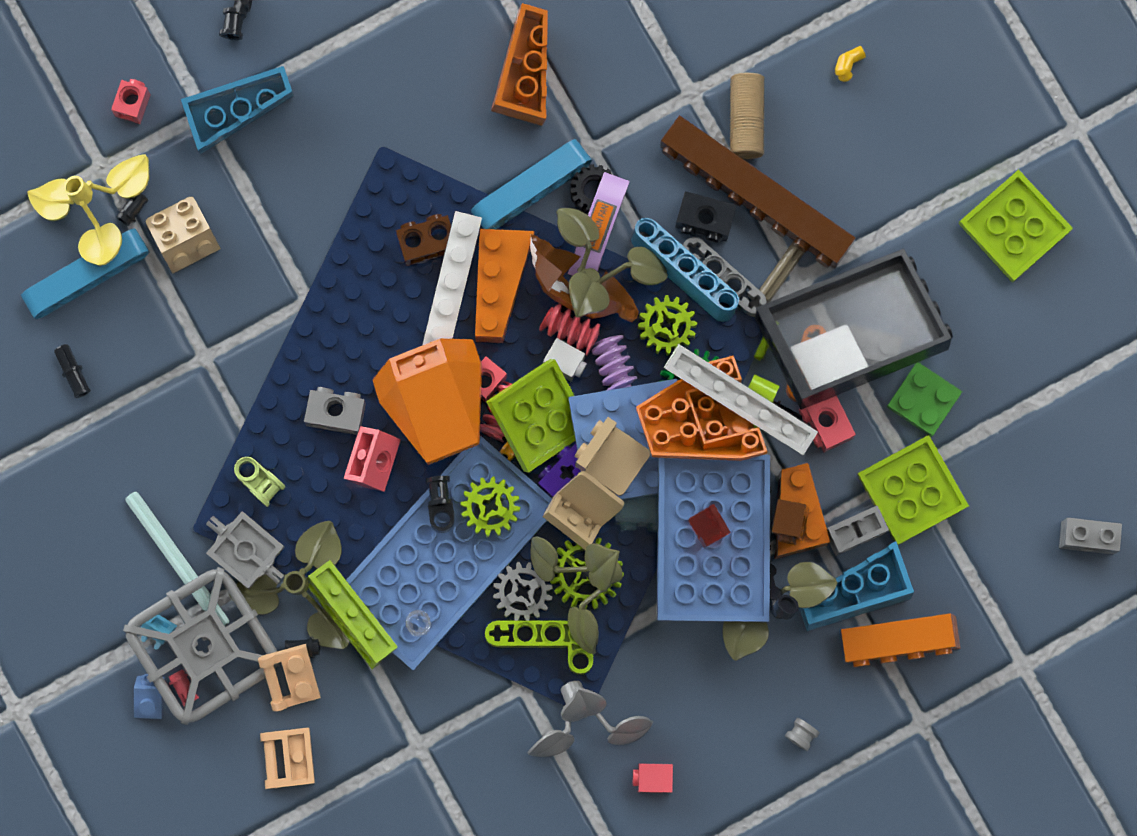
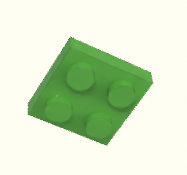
M918 362L887 405V408L932 437L963 391Z

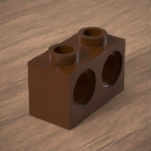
M442 214L432 215L426 218V222L416 224L414 221L401 225V229L396 230L406 266L445 255L451 230L448 215L443 217ZM437 229H442L446 231L447 235L442 240H436L432 237V233ZM410 237H418L421 243L419 246L411 248L406 245V241Z
M778 499L772 533L778 536L777 540L779 542L796 545V540L803 541L809 513L808 506L802 503Z

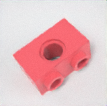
M837 395L802 410L799 409L804 423H809L811 428L818 431L813 442L817 448L821 447L823 452L852 440L856 436ZM820 415H829L832 419V425L830 427L822 426L818 420Z
M360 426L344 479L365 488L384 492L401 439L380 430Z

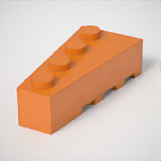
M524 3L521 4L492 105V112L540 126L546 121L548 10Z
M480 229L476 342L503 343L530 253L531 234L534 235V231Z
M951 613L841 629L845 661L853 663V667L870 665L869 660L880 659L881 663L896 662L897 657L908 656V660L924 658V653L935 652L936 656L952 654L954 649H961L956 616Z

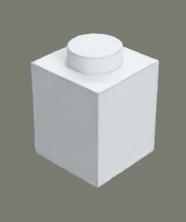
M556 338L543 361L544 363L549 359H555L565 379L571 382L574 376H581L587 365L584 362L585 353Z

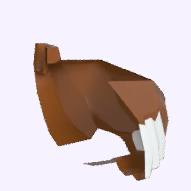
M531 234L530 249L532 262L543 292L564 307L574 311L570 299L569 282L563 275L581 256L566 250L556 249L546 240ZM611 277L601 284L609 295L610 302L608 307L602 312L584 316L594 319L618 313L622 319L633 322L637 318L639 311L624 287L617 279Z

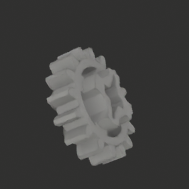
M517 562L515 570L507 566L508 574L506 576L501 573L498 574L502 582L494 583V588L498 589L499 593L494 594L493 598L501 600L497 608L502 609L505 607L504 616L507 618L512 613L515 615V621H518L520 616H524L525 621H529L531 614L538 619L540 617L538 610L547 611L548 609L544 602L552 601V596L546 594L547 591L553 589L552 585H545L546 581L539 578L536 572L531 570L530 562H528L526 568H522L520 562ZM519 574H527L535 579L531 581L523 580ZM510 580L513 586L512 591L505 597L504 589ZM516 582L524 589L527 587L530 589L528 591L530 603L523 596H516L518 593ZM541 588V598L536 604L533 599L534 592ZM516 603L522 604L528 610H517L511 607V605Z

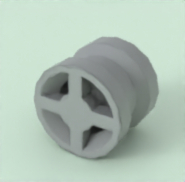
M797 717L794 721V728L792 731H788L785 737L801 749L808 751L811 747L810 742L813 738H817L820 732Z

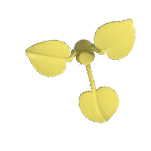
M146 154L129 158L116 165L106 178V182L111 188L93 184L90 180L85 183L81 177L72 176L67 180L56 179L39 188L27 191L28 197L34 209L43 218L50 221L65 218L70 211V204L80 205L90 218L95 229L88 230L82 235L78 244L79 253L89 263L98 266L106 265L118 254L122 244V235L119 228L113 223H107L100 227L87 206L92 200V189L109 194L118 192L125 199L136 197L148 185L149 160Z

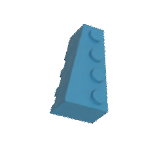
M281 66L183 98L181 102L197 149L202 154L294 95L285 68Z
M893 542L887 548L873 554L862 563L848 569L842 575L835 578L837 586L825 601L817 606L799 608L806 631H810L911 600L914 590L897 542Z

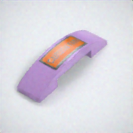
M606 172L603 174L588 214L597 225L599 239L595 242H590L592 248L585 268H593L597 272L630 183L628 180ZM585 245L576 248L575 254L581 257L569 269V275L573 276L575 273H578L577 269L581 265L586 250Z

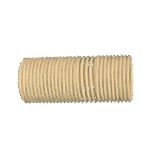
M757 73L734 74L730 78V151L742 159L760 158L764 155L765 77Z

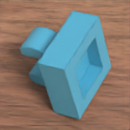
M160 615L153 617L141 626V628L167 634L175 631L177 625ZM142 636L141 641L145 642L149 637ZM154 639L156 640L154 649L157 650L166 641Z

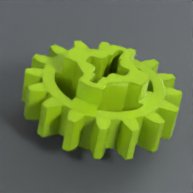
M665 295L664 302H660L656 297L654 298V306L648 303L645 305L648 313H640L639 318L645 322L639 323L638 329L645 331L640 335V339L648 338L647 348L655 345L657 354H659L661 349H665L666 355H670L671 349H676L678 344H683L686 347L690 345L687 337H695L696 333L690 329L697 327V322L690 320L694 317L695 312L686 311L689 305L687 302L681 306L679 305V297L670 302L669 296ZM667 308L673 309L679 313L674 314L668 312ZM656 313L657 323L649 327L650 318ZM663 318L667 323L673 322L671 331L667 327L662 328ZM685 324V332L679 338L677 330ZM662 337L667 339L668 342H662L656 338Z
M492 476L490 483H486L482 477L480 478L481 485L477 486L472 482L470 486L473 491L471 493L464 491L463 493L468 501H462L460 504L461 507L467 508V511L461 513L462 518H470L466 525L468 528L475 525L476 534H479L481 530H485L486 537L490 536L491 531H495L497 536H501V528L504 527L507 531H510L509 521L516 523L518 520L513 513L520 512V507L514 505V503L519 501V496H511L514 487L511 486L506 489V480L503 479L497 484L495 477ZM493 489L491 494L484 496L478 494L483 490ZM503 494L509 502V510L501 504ZM495 498L497 510H491L486 515V506L483 504H490ZM472 504L480 510L478 520L472 512ZM499 518L502 520L497 524L487 525L492 519Z

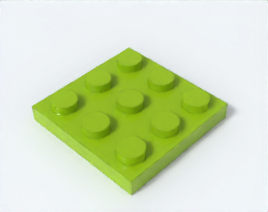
M1019 169L958 223L1012 283L1073 229Z
M555 359L547 360L486 401L524 472L532 471L566 446L576 441L568 397H572L574 394Z
M929 435L857 474L873 505L878 506L889 529L888 532L894 542H897V545L969 507Z

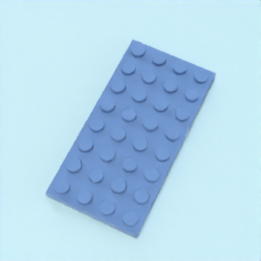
M480 436L479 445L462 451L440 475L450 476L448 489L449 498L453 500L455 518L453 528L446 533H438L431 527L428 502L430 501L428 488L346 580L398 646L392 653L413 671L493 583L498 574L509 565L547 522L542 516L552 498L482 436ZM494 476L497 484L503 479L506 480V489L511 486L514 487L511 496H519V501L514 503V505L520 507V512L513 513L518 520L516 523L509 521L510 531L503 527L500 529L501 536H497L495 531H491L490 536L486 537L485 530H481L479 534H476L475 525L467 527L466 524L470 518H462L461 514L467 511V508L461 507L460 504L462 501H468L463 493L464 491L470 493L473 491L470 486L472 482L479 486L481 485L480 478L483 477L486 483H490L491 477ZM437 487L438 496L440 497V496H441L440 487ZM486 489L478 494L482 496L491 494L493 489ZM503 494L501 504L509 510V502ZM495 498L490 504H483L486 506V515L491 510H497ZM472 504V512L478 520L480 510ZM441 512L435 516L434 522L439 527H446L450 523V517L448 514ZM495 518L490 520L487 525H494L502 520Z

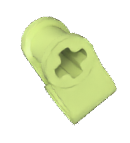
M242 457L235 464L234 471L237 478L266 507L270 505L269 501L280 489L284 490L286 488L278 478L251 457ZM244 464L254 465L255 472L252 476H241L240 468Z

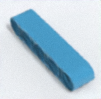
M573 139L478 202L471 209V213L482 218L480 225L484 229L496 230L572 179L576 172L579 173L584 166L587 168L593 160L577 139Z
M650 218L638 220L631 237L632 245L651 250L666 268L668 278L713 318L722 322L730 320L739 304L737 293L657 222ZM640 232H645L649 234L650 237H644L640 234ZM659 250H667L670 254L665 255ZM679 267H685L690 272H683ZM699 285H706L710 290H704ZM720 302L727 303L730 308L721 306Z
M134 228L121 234V248L116 257L108 264L98 266L87 262L81 257L26 289L21 294V297L33 318L40 319L144 259L150 251L138 231Z

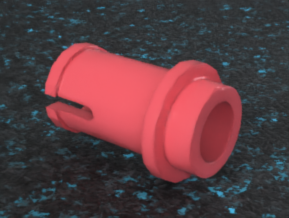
M182 669L169 676L171 681L169 685H173L183 703L182 705L185 706L190 681L187 673Z

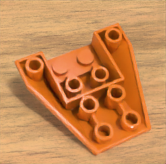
M437 339L390 358L374 377L373 384L379 403L428 465L479 445L482 363L475 342L472 339Z
M734 355L708 362L738 382H742ZM679 379L636 406L651 456L654 458L742 461L765 455L768 452L759 427L754 428L753 423L683 379Z

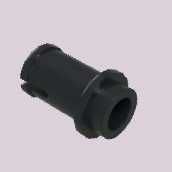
M141 193L136 197L129 198L122 209L118 208L116 218L123 224L130 226L131 223L136 222L135 217L149 200Z
M313 636L305 640H285V649L306 644L311 658H315V655H320L319 639H314Z

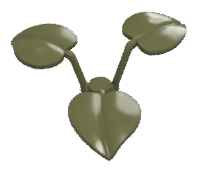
M560 208L556 211L558 229L564 240L576 247H583L584 245L586 247L581 265L577 269L578 273H575L569 281L570 299L577 318L587 314L602 312L608 307L610 302L609 295L601 284L626 268H631V275L634 280L645 285L662 283L668 277L666 268L651 250L644 247H634L628 252L629 262L624 263L600 278L599 273L595 269L585 268L592 248L590 242H595L599 239L597 225L587 214L579 210Z
M324 521L309 528L299 538L295 554L299 561L308 563L305 568H301L299 572L291 571L286 574L279 588L266 574L258 578L250 589L240 581L236 585L251 609H255L258 615L273 612L279 606L277 593L285 589L293 595H302L318 611L311 615L308 620V635L313 636L314 639H319L320 646L345 649L350 643L348 638L324 608L322 609L307 593L309 581L305 574L312 569L313 565L318 569L330 560L335 566L342 554L341 542L334 524L331 521Z
M538 536L533 537L530 549L531 561L536 574L542 580L552 581L555 578V572L590 571L589 580L598 589L581 602L579 608L572 607L569 609L568 626L575 642L586 652L595 654L599 637L598 624L594 615L585 608L599 594L607 591L611 584L622 580L623 573L618 563L619 551L593 543L588 545L585 550L586 566L559 567L557 566L558 554L555 548L547 540Z
M801 562L789 571L787 579L790 586H785L781 589L783 595L790 591V596L796 599L799 608H811L825 601L833 593L837 586V580L821 566L812 562ZM724 621L723 624L724 644L729 655L735 661L760 650L766 644L769 637V629L766 622Z

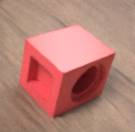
M130 79L129 82L121 80L111 109L114 116L141 124L150 98L148 88L145 87L143 82L135 79ZM137 95L138 100L136 103L131 105L125 103L128 96Z
M485 356L481 361L482 376L485 375L492 379L489 387H481V399L486 402L497 391V386L502 385L503 381L507 379V373Z
M638 764V770L633 769V786H638V792L672 793L673 764Z

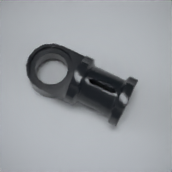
M234 0V7L223 8L225 19L219 36L228 40L238 41L243 39V33H241L243 19L246 18L247 12L251 10L252 0Z
M450 476L426 478L425 482L429 485L430 493L428 509L431 527L438 533H446L453 528L455 521L453 500L449 498L448 482H450ZM437 487H440V492H441V496H440V497L438 496ZM442 512L449 515L450 523L446 527H439L435 524L434 518L438 513Z

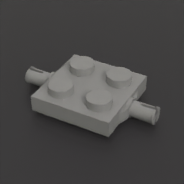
M243 511L233 522L226 526L216 519L215 516L210 518L218 527L210 521L206 525L215 531L218 536L214 545L206 553L248 589L253 586L258 578L265 574L277 585L281 582L273 575L275 573L281 579L285 577L273 566L275 558L285 548L280 542Z

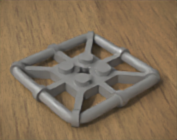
M220 567L203 573L176 591L171 590L167 592L165 598L134 616L128 622V625H124L123 632H126V638L130 647L148 674L146 678L150 683H154L172 714L184 725L202 719L230 700L234 702L239 698V694L266 678L263 668H260L235 685L231 684L221 668L236 657L258 662V658L263 655L239 650L229 633L247 622L266 654L277 652L271 639L257 619L258 613L256 610L251 609L233 578L227 572H224V568ZM211 581H214L207 611L191 620L180 601ZM221 584L225 586L243 615L227 627L223 625L215 612ZM171 606L176 609L184 622L183 626L170 634L140 627ZM137 635L167 641L177 658L157 669ZM199 638L203 641L209 640L210 645L207 646V653H204L202 650H196L195 647L198 645L197 640ZM281 662L274 664L275 670L276 667H280ZM180 664L191 680L184 709L162 677V675ZM215 672L225 691L192 711L198 682Z

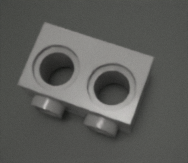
M874 506L828 527L827 531L830 545L835 556L884 535L889 529L878 506Z

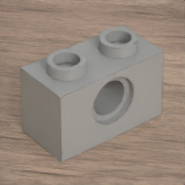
M318 387L317 391L310 390L304 420L306 426L358 435L360 426H362L366 405L365 400L360 399V394L344 392V396L333 394L334 390L324 387ZM331 405H342V413L339 416L329 415L328 410Z
M1066 518L1061 521L1059 548L1115 554L1120 551L1122 524Z

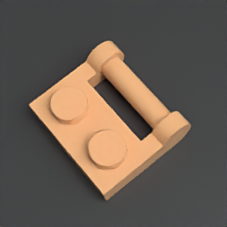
M306 644L266 654L258 658L259 666L264 670L272 697L270 702L272 711H281L293 705L321 698ZM282 662L291 695H282L274 664Z
M310 728L260 733V740L264 742L267 773L265 789L315 784ZM276 740H282L286 778L278 779L275 751Z

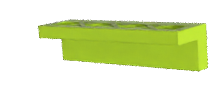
M330 560L307 577L309 590L372 670L398 648Z

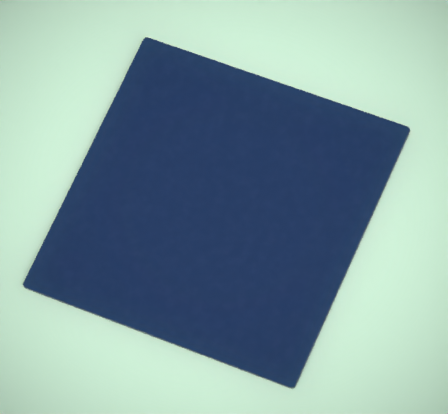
M386 147L378 149L193 526V530L197 534L216 542L218 534L207 526L206 523L210 521L216 527L218 525L210 520V518L215 516L216 519L226 526L233 522L243 511L285 547L275 558L273 566L286 575L291 571L299 572L301 568H305L308 563L299 561L295 554L296 544L303 533L318 523L331 521L334 524L342 546V554L335 567L347 580L427 491L429 485L426 484L425 479L440 476L461 453L459 452L428 465L379 403L373 379L390 358L422 346L444 256L406 266L396 230L401 229L400 226L408 222L414 221L416 224L426 222V218L436 214H442V217L448 215L452 226L455 211L473 215L471 209L478 202L489 196L488 194ZM525 211L496 229L534 231V235L542 240H546L556 249L566 250L575 254L577 248L564 240L558 226ZM480 225L452 339H472L475 342L480 360L482 361L485 356L507 373L505 381L513 384L543 364L546 355L557 338L558 332L548 336V326L543 331H539V328L551 307L554 308L558 302L543 292L536 277V269L532 262L530 249L503 343L476 342L480 229H484ZM437 229L432 233V237L436 240H442L447 235L446 231L442 229ZM410 237L406 241V245L411 248H415L421 243L418 237ZM605 248L598 269L600 278L605 272L610 273L624 263L629 262L628 258ZM626 268L613 276L633 299L639 311L638 316L633 322L622 319L618 313H613L601 318L591 319L589 328L592 329L596 324H600L599 336L596 342L608 337L623 335V339L617 344L626 345L627 347L621 352V356H630V359L624 365L634 367L633 370L627 373L628 376H637V379L631 383L632 386L667 380L662 378L660 373L662 370L668 371L664 366L675 349H671L670 355H666L665 349H661L659 354H657L655 345L650 348L646 347L649 340L648 338L641 340L640 335L645 331L638 329V324L645 322L639 318L640 313H648L645 305L648 303L654 306V298L656 297L660 302H664L665 295L669 296L670 302L679 297V305L682 306L687 302L689 305L686 311L695 312L694 317L690 319L697 322V327L690 329L696 333L695 337H687L690 342L688 347L683 344L681 346L694 353L695 349H699V357L702 358L705 351H709L708 360L710 361L715 356L722 359L734 355L742 378L741 383H743L754 360L755 352L758 350V345H760L763 338L755 317L736 309L730 320L725 322L718 321L668 277L662 283L645 285L633 279L631 268ZM568 270L563 277L569 282L572 275L568 274ZM720 302L721 306L730 308L728 304ZM562 305L561 312L564 313L568 308ZM667 308L668 312L674 314L679 313L673 309ZM571 310V318H573L576 315L575 312ZM656 313L650 318L649 327L657 323ZM582 316L580 319V323H583L589 317ZM663 318L662 328L667 327L671 331L673 322L667 323ZM685 324L677 330L679 338L685 332ZM567 337L562 341L567 343ZM657 337V338H656V339H658V340H660V341H662V342H668L667 339H665V338H662V337ZM575 342L572 345V347L576 348L577 342ZM585 347L581 351L585 353L584 362L587 363L580 377L574 376L572 382L566 379L574 396L602 392L611 387L603 385L602 381L607 376L599 374V370L603 366L596 365L595 362L601 355H593L591 349L586 357ZM485 375L482 376L481 387H489L492 379ZM318 387H324L334 390L333 394L344 396V392L360 394V399H364L366 403L362 427L380 430L401 439L384 492L365 488L344 479L357 435L306 426L304 420L310 390L317 391ZM482 399L480 411V424L488 425L482 419L483 415L492 414L487 410V402L483 401ZM340 404L331 405L328 410L329 415L339 416L343 411V406ZM480 432V436L499 452L507 442L505 437H502L504 442H500ZM574 441L573 443H571V444L568 445V446H569L570 448H572V446L576 443V441ZM560 452L530 472L523 471L516 456L510 462L538 486L541 480L538 477L539 474L548 465L552 468L559 461L557 455ZM251 457L255 459L263 468L270 471L286 486L284 490L280 489L269 501L270 505L268 507L258 500L249 491L250 489L235 475L234 467L240 458ZM249 463L244 464L240 468V474L243 477H250L255 472V466ZM571 468L567 471L561 469V478L563 480L566 477L573 478L571 476L573 471ZM658 494L623 500L624 506L622 510L600 528L593 541L595 543L599 537L602 539L600 545L605 546V544L610 543V549L619 551L618 561L623 563L621 569L624 575L622 580L619 581L622 584L620 588L611 587L615 591L616 596L612 598L605 594L608 604L604 605L600 599L597 600V609H593L592 602L587 604V610L594 615L599 630L598 643L595 648L596 653L593 654V665L588 673L577 675L571 672L568 666V648H497L488 644L485 637V630L488 624L493 621H515V615L512 613L507 618L504 616L506 608L498 609L497 605L501 600L493 598L494 594L499 593V590L494 588V583L502 582L499 577L493 581L437 646L564 706L566 703L561 693V688L571 681H580L584 689L599 694L657 569ZM549 521L534 535V537L538 536L547 540L555 548L556 552L558 548H562L565 552L568 551L565 546L567 540L571 542L573 547L576 546V543ZM531 540L509 563L508 566L512 570L516 569L517 562H520L522 568H526V565L530 562L531 570L535 571L531 561ZM585 551L572 555L574 558L585 562ZM566 562L564 567H571V565ZM313 565L312 569L305 574V576L308 577L311 573L316 571L317 568ZM506 568L501 572L505 576L508 574ZM590 571L582 572L577 583L582 579H587V577L589 579ZM576 572L563 573L565 582L569 587L576 578ZM519 574L523 580L531 581L535 579L527 574ZM510 580L504 589L505 597L512 591L513 586ZM546 581L545 585H552L553 587L552 590L546 592L547 595L552 596V601H545L544 604L548 607L547 611L539 609L540 617L537 619L531 614L529 621H568L569 609L572 608L573 598L569 597L565 603L562 602V597L566 593L562 591L556 595L554 592L560 584L554 585L550 581ZM516 582L518 585L516 596H523L530 603L528 600V591L530 589L528 587L524 589ZM584 584L576 593L590 595L598 588L592 584ZM541 588L534 592L533 599L536 604L541 598ZM582 601L577 602V608H579V605ZM516 603L511 605V607L517 610H528L522 604ZM520 616L518 621H525L524 616ZM495 627V631L490 633L489 636H493L495 641H500L501 636H509L508 642H514V627H508L509 633H503L500 627ZM522 627L518 630L517 637L521 641L526 642L531 640L533 632L528 627ZM549 627L545 631V637L547 640L554 642L561 637V633L556 627ZM581 654L576 655L572 660L574 667L577 669H584L589 663L587 657Z

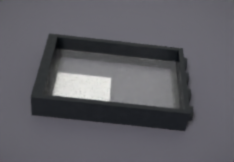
M904 249L756 307L755 320L800 410L949 350L951 339L953 338L951 328L947 323H943L937 302L931 301L928 295L929 289L926 281L923 278H919L913 257H908Z

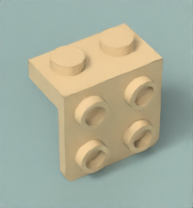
M193 197L181 200L146 220V224L172 273L221 249Z
M607 417L604 423L599 420L590 434L594 437L588 445L583 443L576 452L575 457L578 460L575 467L587 472L614 494L621 496L650 457V450L616 427L617 422Z
M581 471L554 495L542 517L586 550V547L593 543L600 528L622 510L624 501L598 482L593 476L585 471Z

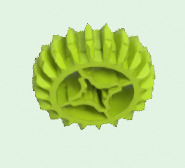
M598 537L595 543L601 544L602 539ZM567 540L565 542V546L568 549L567 552L562 548L557 549V553L562 557L561 559L558 558L557 565L559 567H564L566 562L571 567L586 566L585 562L572 556L577 552L585 551L577 543L573 547L571 542ZM607 543L604 547L610 549L611 544ZM618 561L619 565L622 566V561ZM555 572L558 577H555L550 583L554 585L560 584L554 590L556 595L562 591L566 593L562 597V602L565 603L571 597L573 598L571 607H576L578 601L583 602L590 596L576 593L582 585L591 584L588 577L577 583L582 572H576V578L570 587L565 582L563 573ZM620 582L611 584L607 591L591 601L593 609L598 608V599L604 605L608 604L605 594L614 598L616 593L611 587L620 588L622 584Z

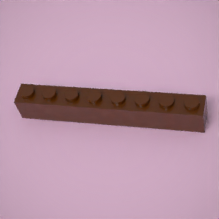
M678 116L661 139L660 148L663 149L662 153L667 158L673 161L675 159L679 160L690 174L694 176L699 174L705 178V182L710 188L715 191L722 190L728 195L727 198L733 204L739 207L743 205L748 208L750 215L760 222L765 220L771 224V229L781 237L786 235L794 241L793 244L799 250L805 253L809 251L814 254L816 261L826 268L831 266L836 269L854 244L856 237L682 116Z

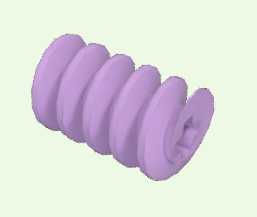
M623 335L602 339L594 343L597 346L592 349L593 355H601L595 362L596 365L603 366L599 370V374L607 376L602 381L604 386H611L607 390L631 387V383L637 379V376H628L627 374L634 367L624 365L630 359V356H621V352L627 348L626 345L617 344L623 339Z

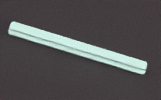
M131 493L125 501L186 585L197 578V574L139 493ZM203 586L192 593V595L205 612L207 611L211 594ZM217 604L215 612L223 625L226 626L229 623V619Z

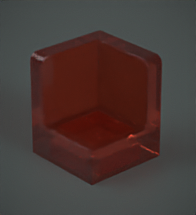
M714 504L688 519L703 548L731 533Z

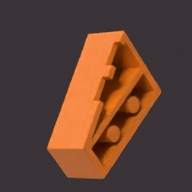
M805 463L782 469L778 480V499L806 504L809 508L803 541L796 540V545L779 542L777 540L778 536H776L775 559L827 546L830 543L809 464Z

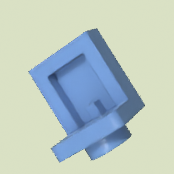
M148 674L137 676L134 685V718L162 719V696L154 683H150L146 678Z

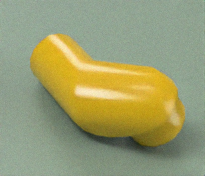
M861 46L839 56L835 67V74L838 75L840 81H849L853 76L851 72L853 63L866 58Z

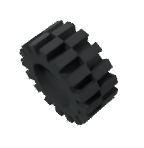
M591 164L588 168L584 166L579 173H575L574 179L571 181L570 193L571 200L574 202L577 210L581 209V212L589 213L593 200L585 195L584 187L590 181L601 182L604 172L611 174L610 169L607 168L605 170L602 165L594 167V164Z

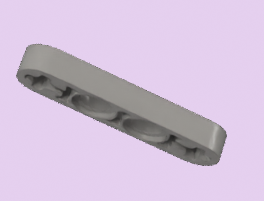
M692 237L684 242L683 246L688 251L689 246L693 248L699 246V254L705 258L703 261L705 266L713 261L718 262L722 270L716 275L726 284L731 279L740 281L742 288L736 292L739 298L743 296L746 289H749L750 291L747 292V296L751 300L758 298L760 300L759 306L766 304L764 294L703 240ZM694 253L693 255L701 261V258ZM743 297L742 301L739 300L737 307L745 314L755 317L756 307L749 308V300L746 297Z

